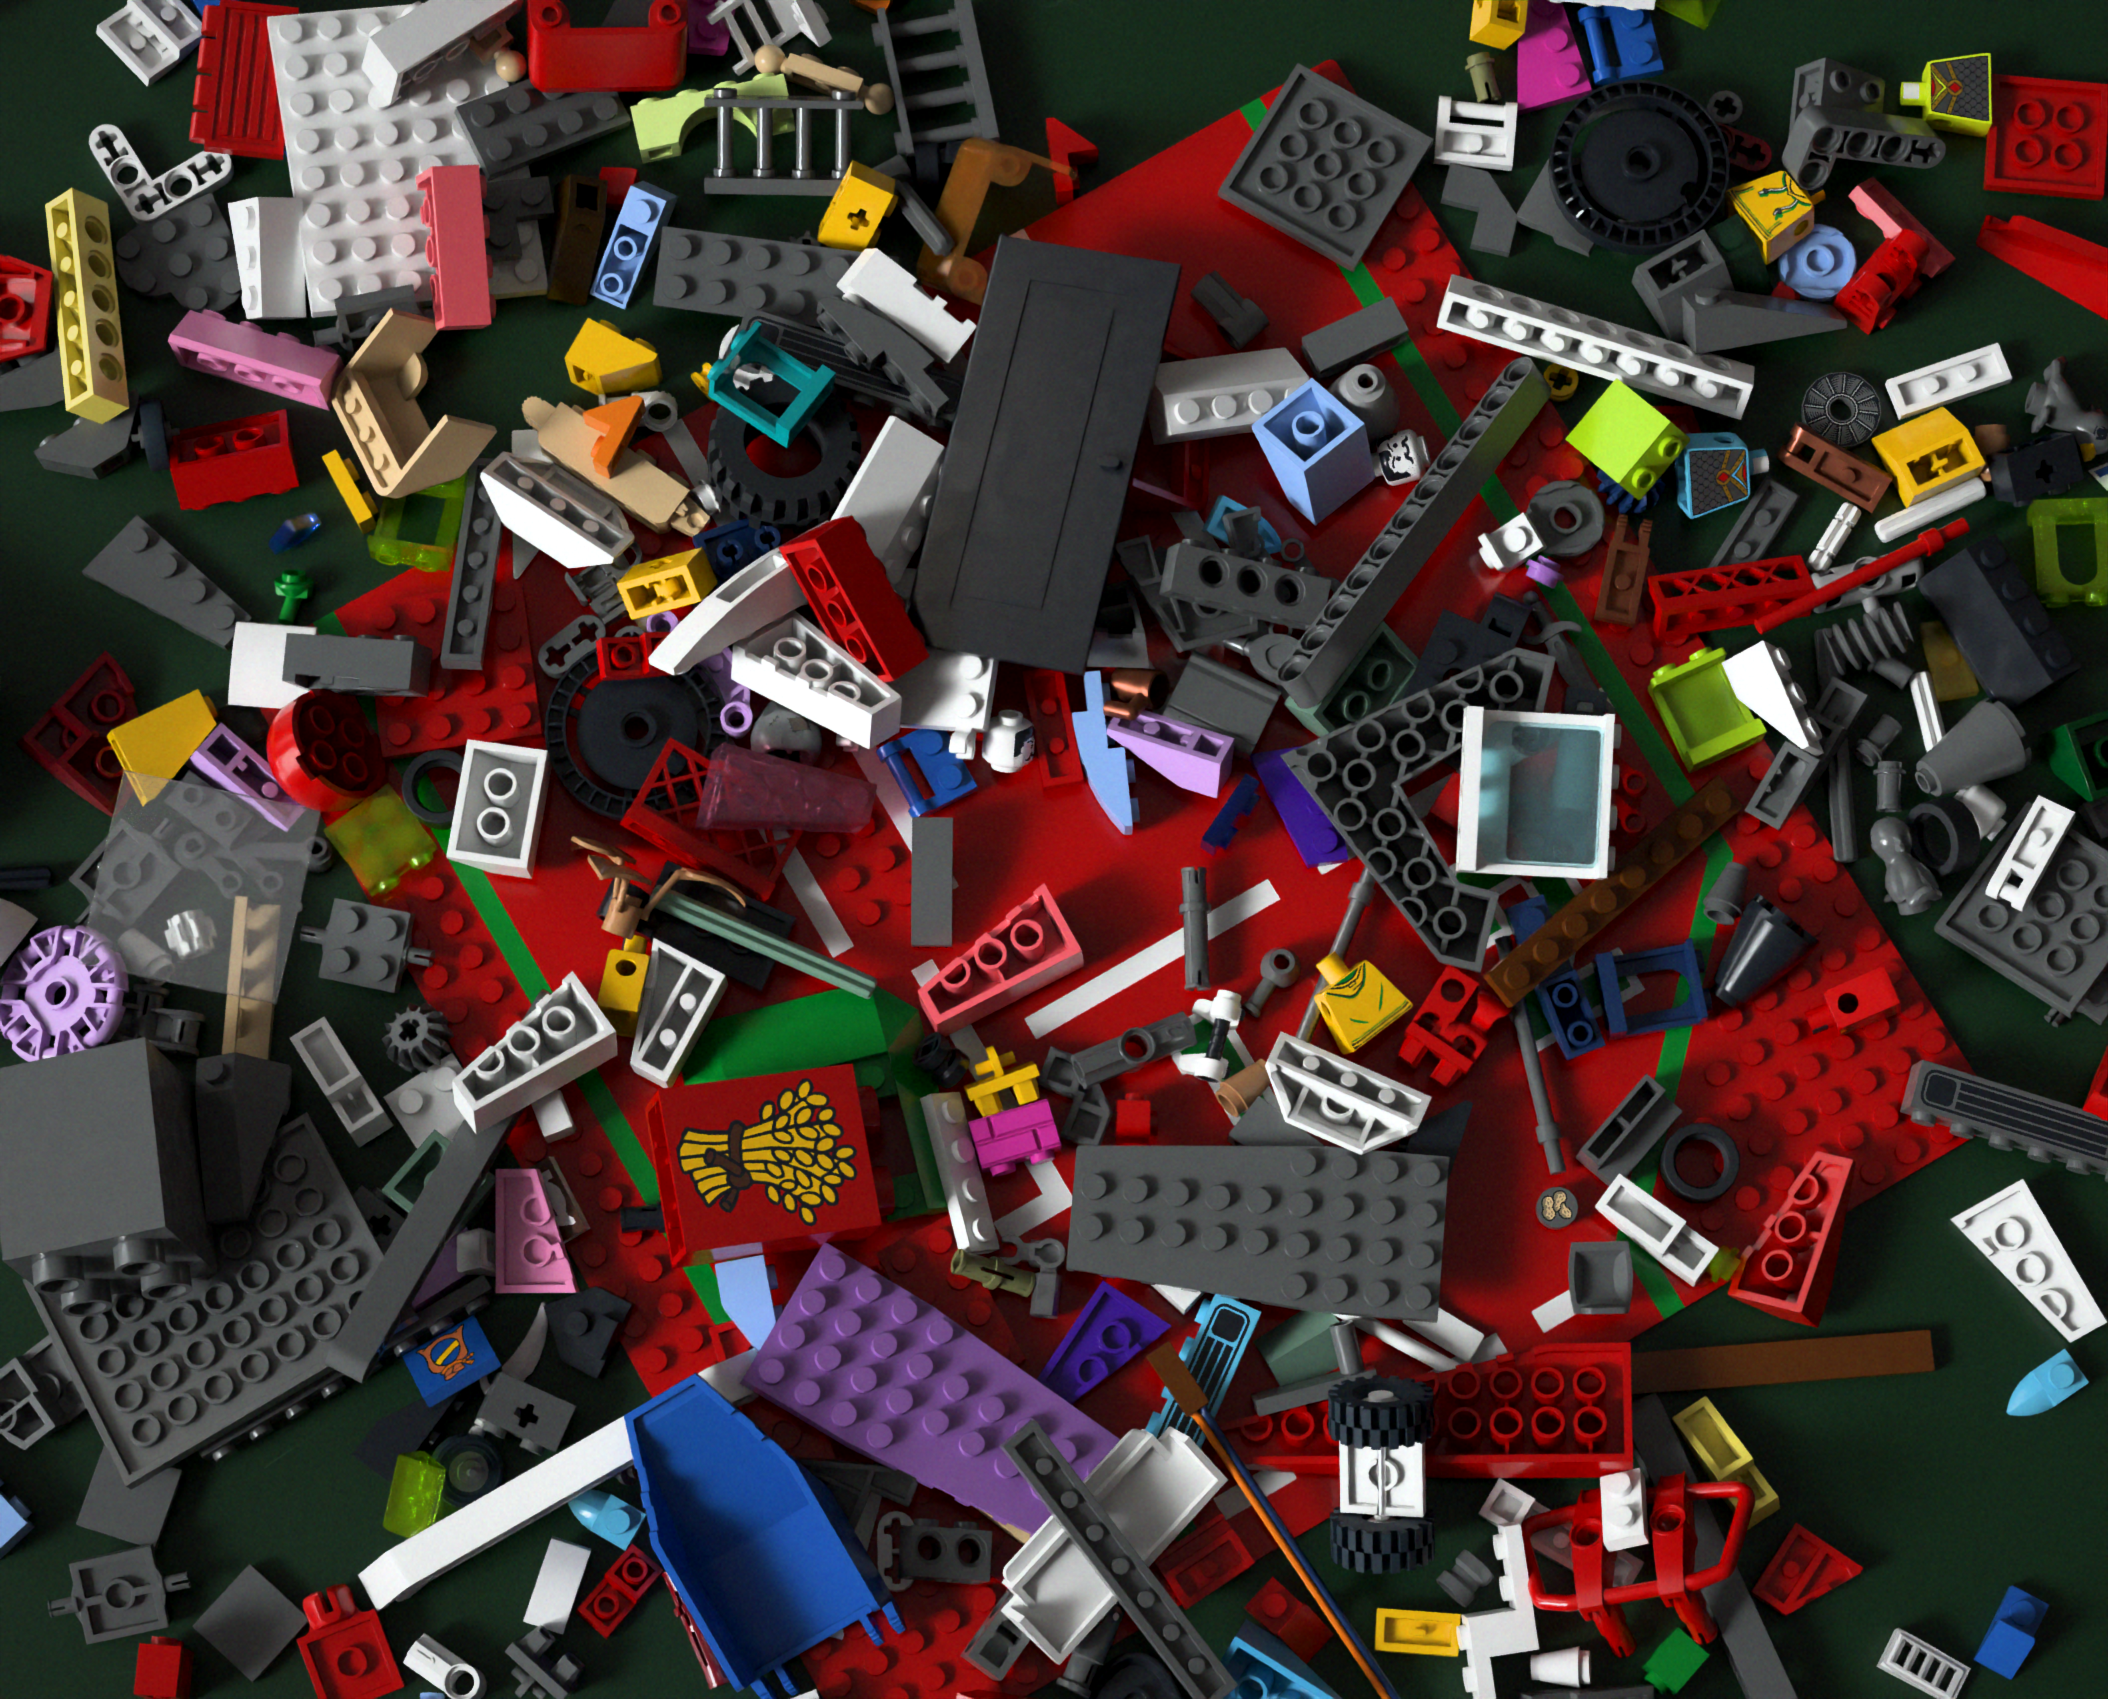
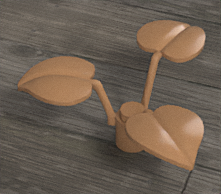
M572 836L571 851L590 849L605 854L612 860L610 861L595 855H588L587 858L600 880L615 878L612 900L601 929L632 940L639 920H648L650 912L678 880L704 881L722 886L730 891L744 907L746 905L747 899L745 895L726 880L708 872L682 867L681 870L678 869L673 873L644 909L640 908L642 899L627 894L629 882L634 880L651 886L652 881L641 873L624 866L625 861L636 865L637 860L617 847L594 839L580 836Z

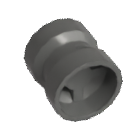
M1464 1549L1455 1559L1456 1565L1451 1570H1444L1436 1581L1447 1594L1466 1608L1475 1599L1477 1589L1479 1587H1486L1494 1578V1575L1479 1559Z

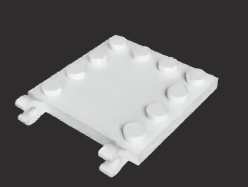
M906 568L901 580L894 588V591L903 599L906 610L917 570L915 568ZM926 648L930 655L929 658L895 681L886 682L889 687L902 696L900 728L955 731L950 739L949 752L956 753L957 759L973 760L977 732L988 733L999 661ZM837 733V746H843V751L860 753L861 745Z

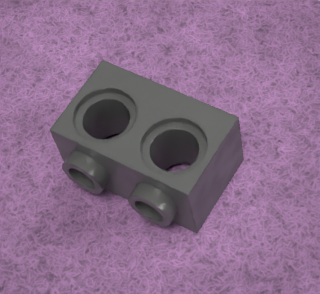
M914 1519V1525L900 1529L898 1579L977 1585L990 1582L992 1531L979 1530V1523L954 1522V1528L939 1527V1520ZM922 1538L926 1539L932 1546V1556L929 1560L922 1558L918 1551V1544ZM962 1541L966 1542L972 1549V1558L969 1563L964 1562L958 1554V1547Z
M1009 1589L1003 1594L960 1655L994 1681H1002L1031 1640L1001 1612V1609L1014 1596Z

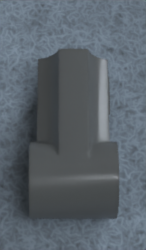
M1216 270L1206 274L1190 292L1192 299L1217 323V329L1222 337L1237 351L1243 349L1270 325L1263 311L1250 299L1246 298L1244 300Z

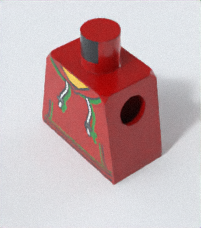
M1881 966L1823 992L1825 1004L1804 1012L1813 1035L1836 1026L1841 1036L1901 1013V1006L1886 968ZM1846 1001H1851L1858 1007L1852 1013H1844L1840 1010V1005Z

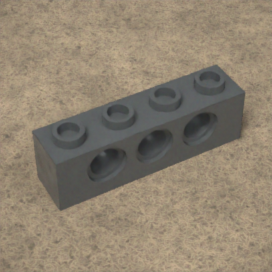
M1183 539L1182 543H1177L1168 548L1159 595L1307 631L1327 604L1331 580L1319 577L1320 572L1315 569L1296 567V571L1281 568L1282 562L1275 559L1258 558L1257 562L1244 559V553L1235 549L1221 548L1220 552L1206 549V543L1202 541ZM1203 564L1213 569L1215 573L1213 584L1207 583L1203 579L1201 574ZM1241 574L1249 576L1252 580L1253 588L1251 593H1247L1241 588L1239 583ZM1279 583L1286 585L1290 591L1288 603L1282 601L1278 596L1277 588Z

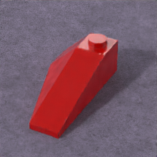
M1818 1151L1815 1152L1789 1188V1196L1775 1216L1771 1214L1763 1224L1766 1227L1754 1245L1752 1247L1748 1245L1740 1256L1728 1291L1730 1297L1778 1318L1816 1328L1819 1327L1832 1288L1856 1165L1853 1159Z

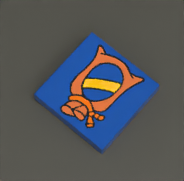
M475 1315L402 1356L429 1408L502 1366Z

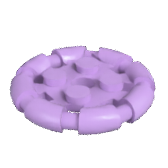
M60 925L38 933L30 939L31 943L23 951L18 950L7 965L0 985L3 986L0 999V1029L4 1038L12 1041V1049L27 1062L96 1048L102 1042L107 1044L121 1023L126 1007L122 1006L124 993L129 992L127 969L121 954L114 953L112 950L113 943L106 936L90 927L78 925L75 929H70L68 925ZM70 947L69 956H64L65 949ZM41 957L42 960L35 965L34 962ZM95 959H99L100 962L94 968L89 965ZM65 985L66 997L60 1004L55 1005V992L59 987ZM27 988L25 1001L17 1000L19 989ZM102 991H108L106 1003H103L104 995ZM28 1022L31 1026L26 1031H24L26 1029V1023ZM87 1024L91 1030L82 1037L79 1030ZM51 1036H55L54 1048L49 1046Z

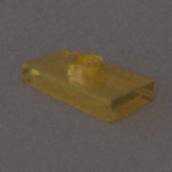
M1941 622L1922 623L1919 631L1937 701L1942 702L1976 696L1979 690L1975 675Z

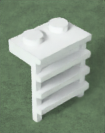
M719 0L714 4L716 9L705 17L711 25L721 18L725 23L743 58L742 61L732 67L735 73L740 76L755 65V54L758 49L752 53L731 11L741 5L762 46L772 44L780 47L798 33L803 32L818 47H821L832 39L825 25L829 22V19L821 6L816 2L814 3L813 0H764L781 32L772 39L751 0H727L725 3Z

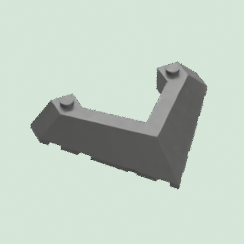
M1516 647L1431 688L1424 689L1365 716V718L1328 733L1311 743L1280 755L1440 963L1481 972L1499 893L1459 883L1423 822L1418 818L1401 787L1462 751L1463 714L1467 706L1484 707V710L1543 713L1556 660L1554 656ZM1517 726L1512 730V737L1534 741L1538 735L1539 728Z

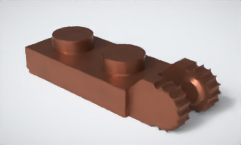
M1619 513L1614 538L1609 544L1594 620L1631 628L1634 627L1650 553L1648 543L1653 520L1643 519L1638 532L1639 541L1637 546L1623 543L1629 521L1628 515Z

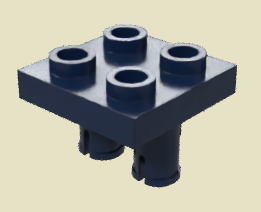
M746 517L696 534L692 539L695 549L704 548L717 580L713 591L749 564L782 545L780 533L776 528L762 525L760 529H754L749 527V519Z

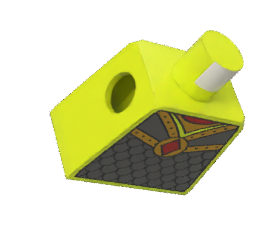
M1991 53L1928 62L1922 73V82L1901 83L1900 104L1904 106H1922V120H1925L1932 129L1986 137L1992 124Z

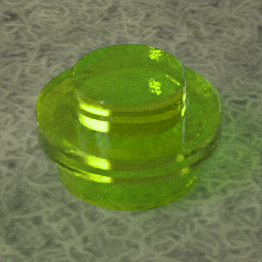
M1725 1244L1721 1246L1705 1269L1707 1273L1713 1276L1711 1281L1717 1283L1721 1278L1727 1282L1730 1280L1742 1263V1261L1736 1258L1740 1251L1738 1248L1730 1249Z

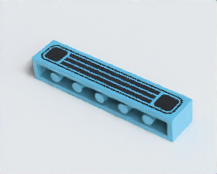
M1217 1294L1214 1295L1212 1302L1204 1298L1194 1320L1201 1324L1195 1339L1187 1336L1179 1353V1357L1184 1361L1185 1366L1209 1400L1207 1407L1214 1419L1261 1315L1260 1311ZM1164 1386L1161 1397L1168 1400L1161 1414L1153 1411L1145 1430L1158 1439L1170 1426L1189 1436L1201 1449L1206 1439L1205 1434L1195 1419L1184 1415L1166 1386Z

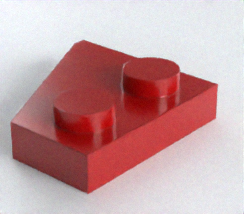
M1795 1523L1749 1593L1781 1615L1786 1616L1860 1574L1863 1567L1798 1523Z

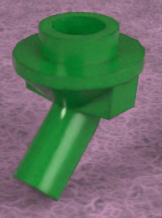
M299 569L284 570L282 576L274 579L276 594L286 596L278 618V622L282 625L294 624L302 598L307 599L313 593L314 579L306 576V571Z

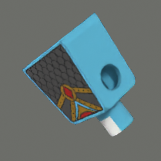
M1731 432L1686 434L1690 438V442L1675 459L1677 504L1690 519L1747 499L1750 495L1749 476L1765 473L1769 470V460L1764 449L1748 451L1747 445L1735 433Z

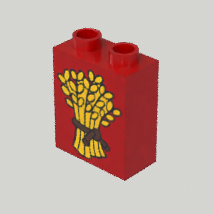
M853 1063L658 1089L645 1107L672 1269L738 1260L759 1255L766 1256L821 1248L824 1242L831 1246L864 1242L882 1225L880 1216L891 1215L894 1212L895 1194L890 1171L886 1165L871 1167L866 1140L867 1135L878 1134L880 1130V1110L877 1095L872 1085L857 1087Z

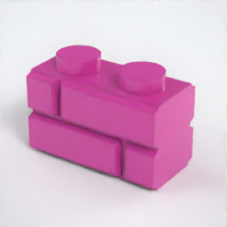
M1047 1099L968 1122L983 1174L991 1172L993 1177L1007 1175L1016 1171L1015 1164L1031 1160L1032 1166L1044 1164L1054 1160V1153L1061 1151L1060 1139Z

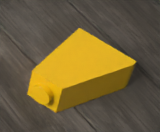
M199 689L112 729L107 735L143 808L150 805L217 725L214 718L218 717L216 708L209 696L202 697Z

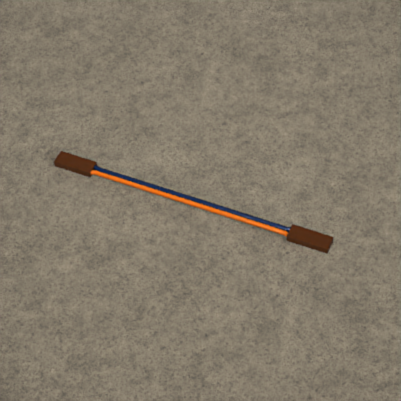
M1167 1341L1148 1354L1146 1358L1184 1415L1195 1419L1381 1699H1401L1209 1412L1207 1407L1209 1400L1171 1343Z

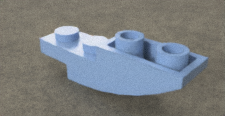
M1100 671L1085 672L1084 690L1087 711L1072 713L1080 763L1091 790L1109 819L1123 835H1132V822H1140L1138 798H1130L1128 783L1136 782L1134 760L1126 759L1124 747L1108 749V746L1115 745V740L1106 734L1107 727L1111 721L1105 722V715L1103 713L1105 702L1111 700L1109 682L1101 683Z

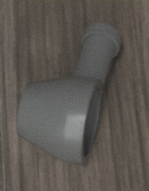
M1276 947L1269 950L1263 956L1260 964V973L1263 979L1248 1001H1245L1241 1006L1248 1014L1258 1018L1262 1013L1261 1009L1276 988H1287L1297 981L1301 972V963L1294 951L1286 947ZM1277 958H1284L1288 961L1289 967L1283 970L1278 969L1274 961Z

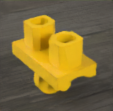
M993 1046L985 1048L988 1060L975 1064L974 1067L978 1076L993 1071L994 1075L963 1086L967 1098L970 1101H974L982 1117L1004 1111L997 1091L1010 1086L1013 1088L1019 1105L1040 1098L1036 1077L1040 1076L1036 1064L1033 1061H1029L1003 1071L1002 1067L1016 1062L1015 1056L1012 1051L997 1056Z

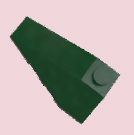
M2108 710L2067 723L2039 735L2052 771L2056 776L2088 802L2108 796Z

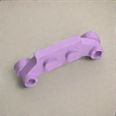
M669 610L652 614L647 619V632H657L661 628H667L670 630L669 632H672L681 621H678L675 614ZM726 647L720 654L708 657L699 663L710 673L725 701L726 706L722 709L720 715L723 730L731 738L741 739L748 734L753 725V715L750 709L751 689L731 679L732 651L729 647ZM701 670L698 672L705 683L710 681L705 673ZM713 684L710 685L709 688L716 695V697H719L717 690L715 689ZM734 720L744 722L739 727H734L730 724Z

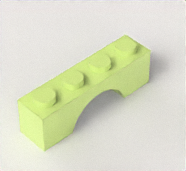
M762 73L755 76L751 81L742 83L725 81L714 87L736 88L737 95L789 96L784 74ZM688 89L679 92L676 97L663 100L656 97L646 98L638 102V105L630 107L643 164L681 156L684 141L690 131L703 121L718 118V107H704L706 95L714 94V89L700 92L696 89ZM733 107V119L746 125L757 138V108ZM773 108V135L795 131L792 108Z

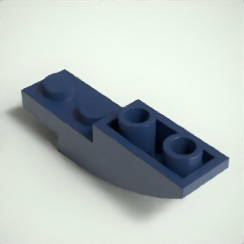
M1543 894L1503 909L1517 946L1552 917ZM1568 958L1538 984L1533 991L1565 1058L1570 1060L1603 1047L1606 1044L1576 969L1573 970Z

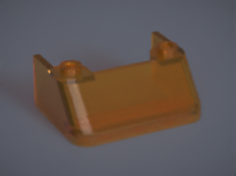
M971 137L965 140L958 150L934 215L954 239L955 246L950 249L951 254L944 257L942 254L935 255L927 243L924 242L916 265L919 280L929 288L982 307L988 275L980 263L964 257V253L991 181L1007 187L1019 185L1026 179L1031 165L1072 180L1076 179L1078 173L1066 165L983 137Z

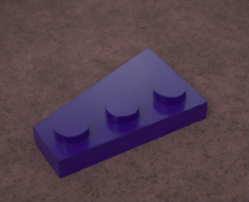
M1302 746L1252 754L1249 761L1259 775L1266 793L1285 823V828L1307 868L1348 862L1344 838L1280 757V755Z
M1102 1281L1036 1380L1073 1405L1166 1333L1172 1326L1105 1281Z

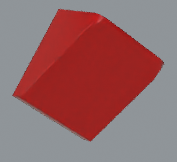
M621 167L601 168L598 179L608 181L606 208L621 212L630 185L638 183L640 180L638 169Z

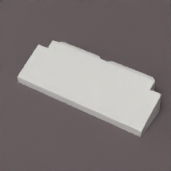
M1169 1426L1158 1439L1144 1429H1131L1082 1482L1147 1567H1149L1228 1479L1189 1436ZM1052 1515L1003 1569L1005 1579L1001 1583L1014 1596L1001 1609V1612L1058 1665L1065 1660L1118 1601Z

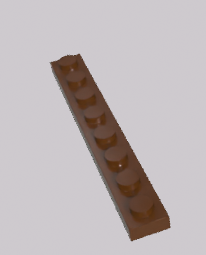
M1719 775L1713 777L1615 861L1614 871H1607V878L1593 880L1484 974V979L1508 1008L1514 1006L1744 806Z

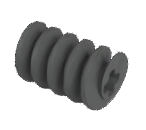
M1895 602L1893 605V616H1890L1881 607L1878 609V621L1876 622L1868 613H1864L1862 627H1859L1851 618L1848 619L1847 632H1844L1838 624H1834L1832 626V638H1829L1824 633L1837 671L1841 675L1846 674L1848 661L1859 670L1862 669V656L1865 655L1872 664H1876L1878 650H1881L1890 659L1892 658L1893 645L1896 644L1902 653L1908 652V640L1911 639L1913 641L1899 602Z

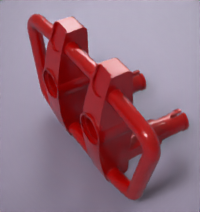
M1685 1471L1682 1474L1665 1477L1661 1475L1658 1486L1646 1488L1647 1505L1654 1504L1649 1523L1652 1529L1657 1580L1613 1587L1615 1561L1618 1553L1617 1551L1608 1552L1603 1543L1601 1488L1585 1491L1581 1489L1577 1503L1526 1518L1521 1524L1529 1577L1528 1590L1532 1603L1541 1610L1566 1612L1579 1610L1585 1621L1593 1620L1601 1635L1606 1637L1612 1653L1619 1658H1622L1619 1646L1622 1647L1626 1657L1635 1652L1638 1645L1636 1638L1632 1635L1626 1623V1615L1620 1603L1661 1597L1666 1608L1674 1606L1681 1621L1686 1623L1692 1639L1697 1644H1703L1699 1633H1702L1707 1644L1712 1642L1716 1638L1718 1630L1706 1609L1707 1602L1700 1589L1726 1580L1735 1571L1755 1506L1754 1492L1746 1483L1740 1481L1690 1483ZM1738 1498L1719 1564L1694 1573L1695 1551L1698 1538L1695 1531L1693 1500ZM1573 1522L1569 1539L1572 1545L1576 1594H1547L1530 1538L1538 1531Z

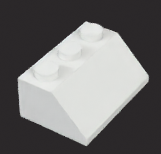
M467 739L446 855L447 859L490 873L532 879L552 770L550 755L547 750Z

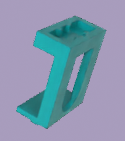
M756 320L748 332L743 329L738 333L730 348L732 352L725 360L719 358L711 367L707 375V379L710 380L708 396L785 448H788L832 393L836 372L823 364L817 372L813 371L760 336L761 323ZM749 363L759 364L801 392L782 416L778 418L743 395L735 387L733 376L736 370Z

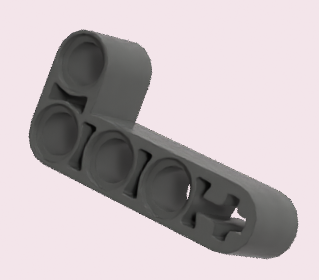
M1812 105L1805 108L1798 115L1784 149L1782 162L1801 188L1814 190L1826 182L1836 158L1927 169L1936 166L1943 159L1946 147L1945 143L1925 120L1919 118Z

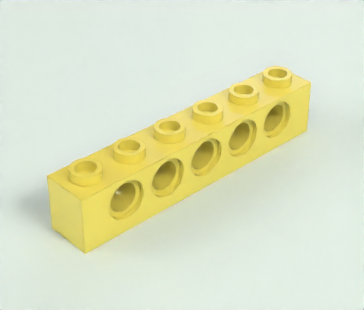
M71 188L45 205L52 272L55 274L53 287L66 411L104 424L129 409L108 204Z

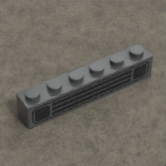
M746 307L738 333L743 329L748 332L757 320L761 323L760 336L813 371L817 372L823 364L836 372L834 389L829 395L831 398L839 395L851 400V404L859 409L873 411L874 408L889 412V416L898 417L906 423H911L914 420L926 424L927 429L936 434H950L964 376L936 367H932V371L927 374L949 398L947 410L934 420L928 412L922 414L914 407L909 399L911 393L902 383L896 385L886 376L882 369L884 365L882 361L869 371L863 364L858 366L847 356L843 349L845 344L837 335L830 336L825 331ZM749 363L739 368L751 374H759L760 370L765 373L776 375L759 364Z
M1921 1060L1912 1065L1900 1110L1902 1113L1911 1115L1912 1122L1928 1127H1934L1935 1123L1950 1127L1949 1132L1955 1136L1973 1139L1974 1135L1986 1138L1989 1139L1988 1145L2005 1151H2012L2013 1147L2028 1151L2027 1157L2044 1163H2051L2052 1159L2067 1163L2066 1169L2071 1172L2089 1175L2091 1171L2105 1175V1181L2108 1182V1121H2104L2090 1112L2087 1113L2081 1108L1926 1060Z

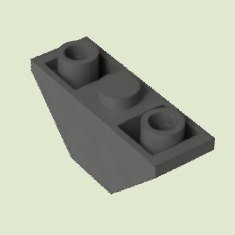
M136 388L128 393L129 409L104 424L79 417L69 430L62 434L55 433L46 437L39 444V448L33 451L43 468L100 480L131 461L137 442H132L131 434L139 433L138 425H141L140 403L143 401Z

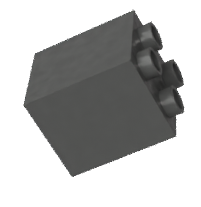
M146 1037L0 1068V1238L2 1259L4 1263L30 1282L36 1292L45 1294L58 1306H62V1312L68 1316L84 1317L107 1312L113 1306L112 1295L138 1289L142 1290L143 1297L152 1300L182 1297L192 1291L191 1278L217 1273L212 1225L209 1226L206 1223L195 1085Z

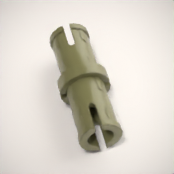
M958 1249L951 1261V1273L982 1282L983 1287L991 1290L998 1287L1020 1294V1296L1028 1297L1035 1285L1034 1272L1007 1265L1002 1258L996 1256L986 1258L967 1252L964 1249ZM981 1268L998 1274H1002L1005 1276V1278L982 1271Z

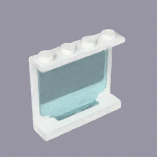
M1467 706L1463 714L1456 872L1597 880L1607 878V871H1614L1615 847L1609 846V830H1616L1617 806L1611 805V789H1618L1619 765H1612L1613 748L1619 749L1621 743V724H1614L1615 714L1591 716L1484 710V707Z

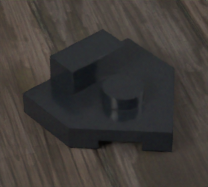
M595 1286L544 1305L561 1361L596 1379H601L636 1304L601 1286Z

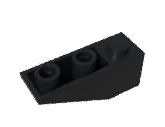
M471 1386L465 1387L433 1407L429 1408L422 1398L378 1420L352 1455L396 1488L402 1481L407 1484L419 1470L421 1463L417 1460L426 1448L433 1450L444 1436L446 1430L442 1426L450 1415L458 1416L468 1404L471 1396L467 1392Z

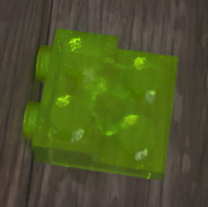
M389 783L323 830L324 834L371 896L378 892L385 894L391 891L400 883L401 879L399 877L411 868L418 870L425 866L434 857L432 853L437 850L434 841Z

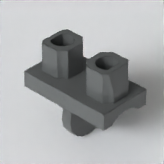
M542 1625L526 1636L523 1635L512 1642L505 1650V1653L518 1664L511 1672L521 1682L515 1694L522 1699L531 1691L538 1699H544L548 1693L556 1699H565L579 1686L576 1680L579 1678L585 1664L570 1652L565 1653L556 1664L548 1658L545 1653L556 1639Z

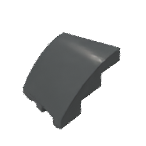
M50 1335L42 1339L25 1354L15 1357L0 1369V1434L23 1450H27L43 1441L87 1411Z

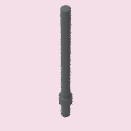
M1511 936L1495 939L1499 960L1501 961L1514 949ZM1523 997L1512 1006V1015L1539 1126L1535 1128L1539 1145L1544 1146L1550 1175H1557L1566 1172L1559 1142L1563 1137L1559 1122L1554 1121L1526 999Z

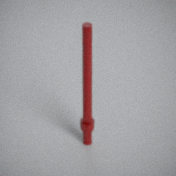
M1960 518L1938 530L1931 528L1919 534L1918 540L1754 620V625L1762 635L1923 554L1930 556L1944 549V544L1970 531L1969 525L1964 518Z

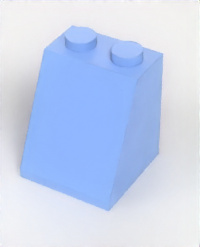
M1313 378L1252 424V430L1287 499L1315 526L1375 479L1365 423Z

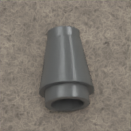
M1728 862L1725 869H1723L1703 900L1705 906L1703 912L1707 918L1719 924L1732 925L1736 918L1741 917L1748 881L1747 877L1749 875L1747 867L1736 862Z

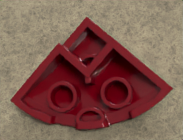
M105 650L16 743L35 762L65 786L114 819L125 807L134 789L107 735L112 729L140 717L133 698L135 690L117 661Z

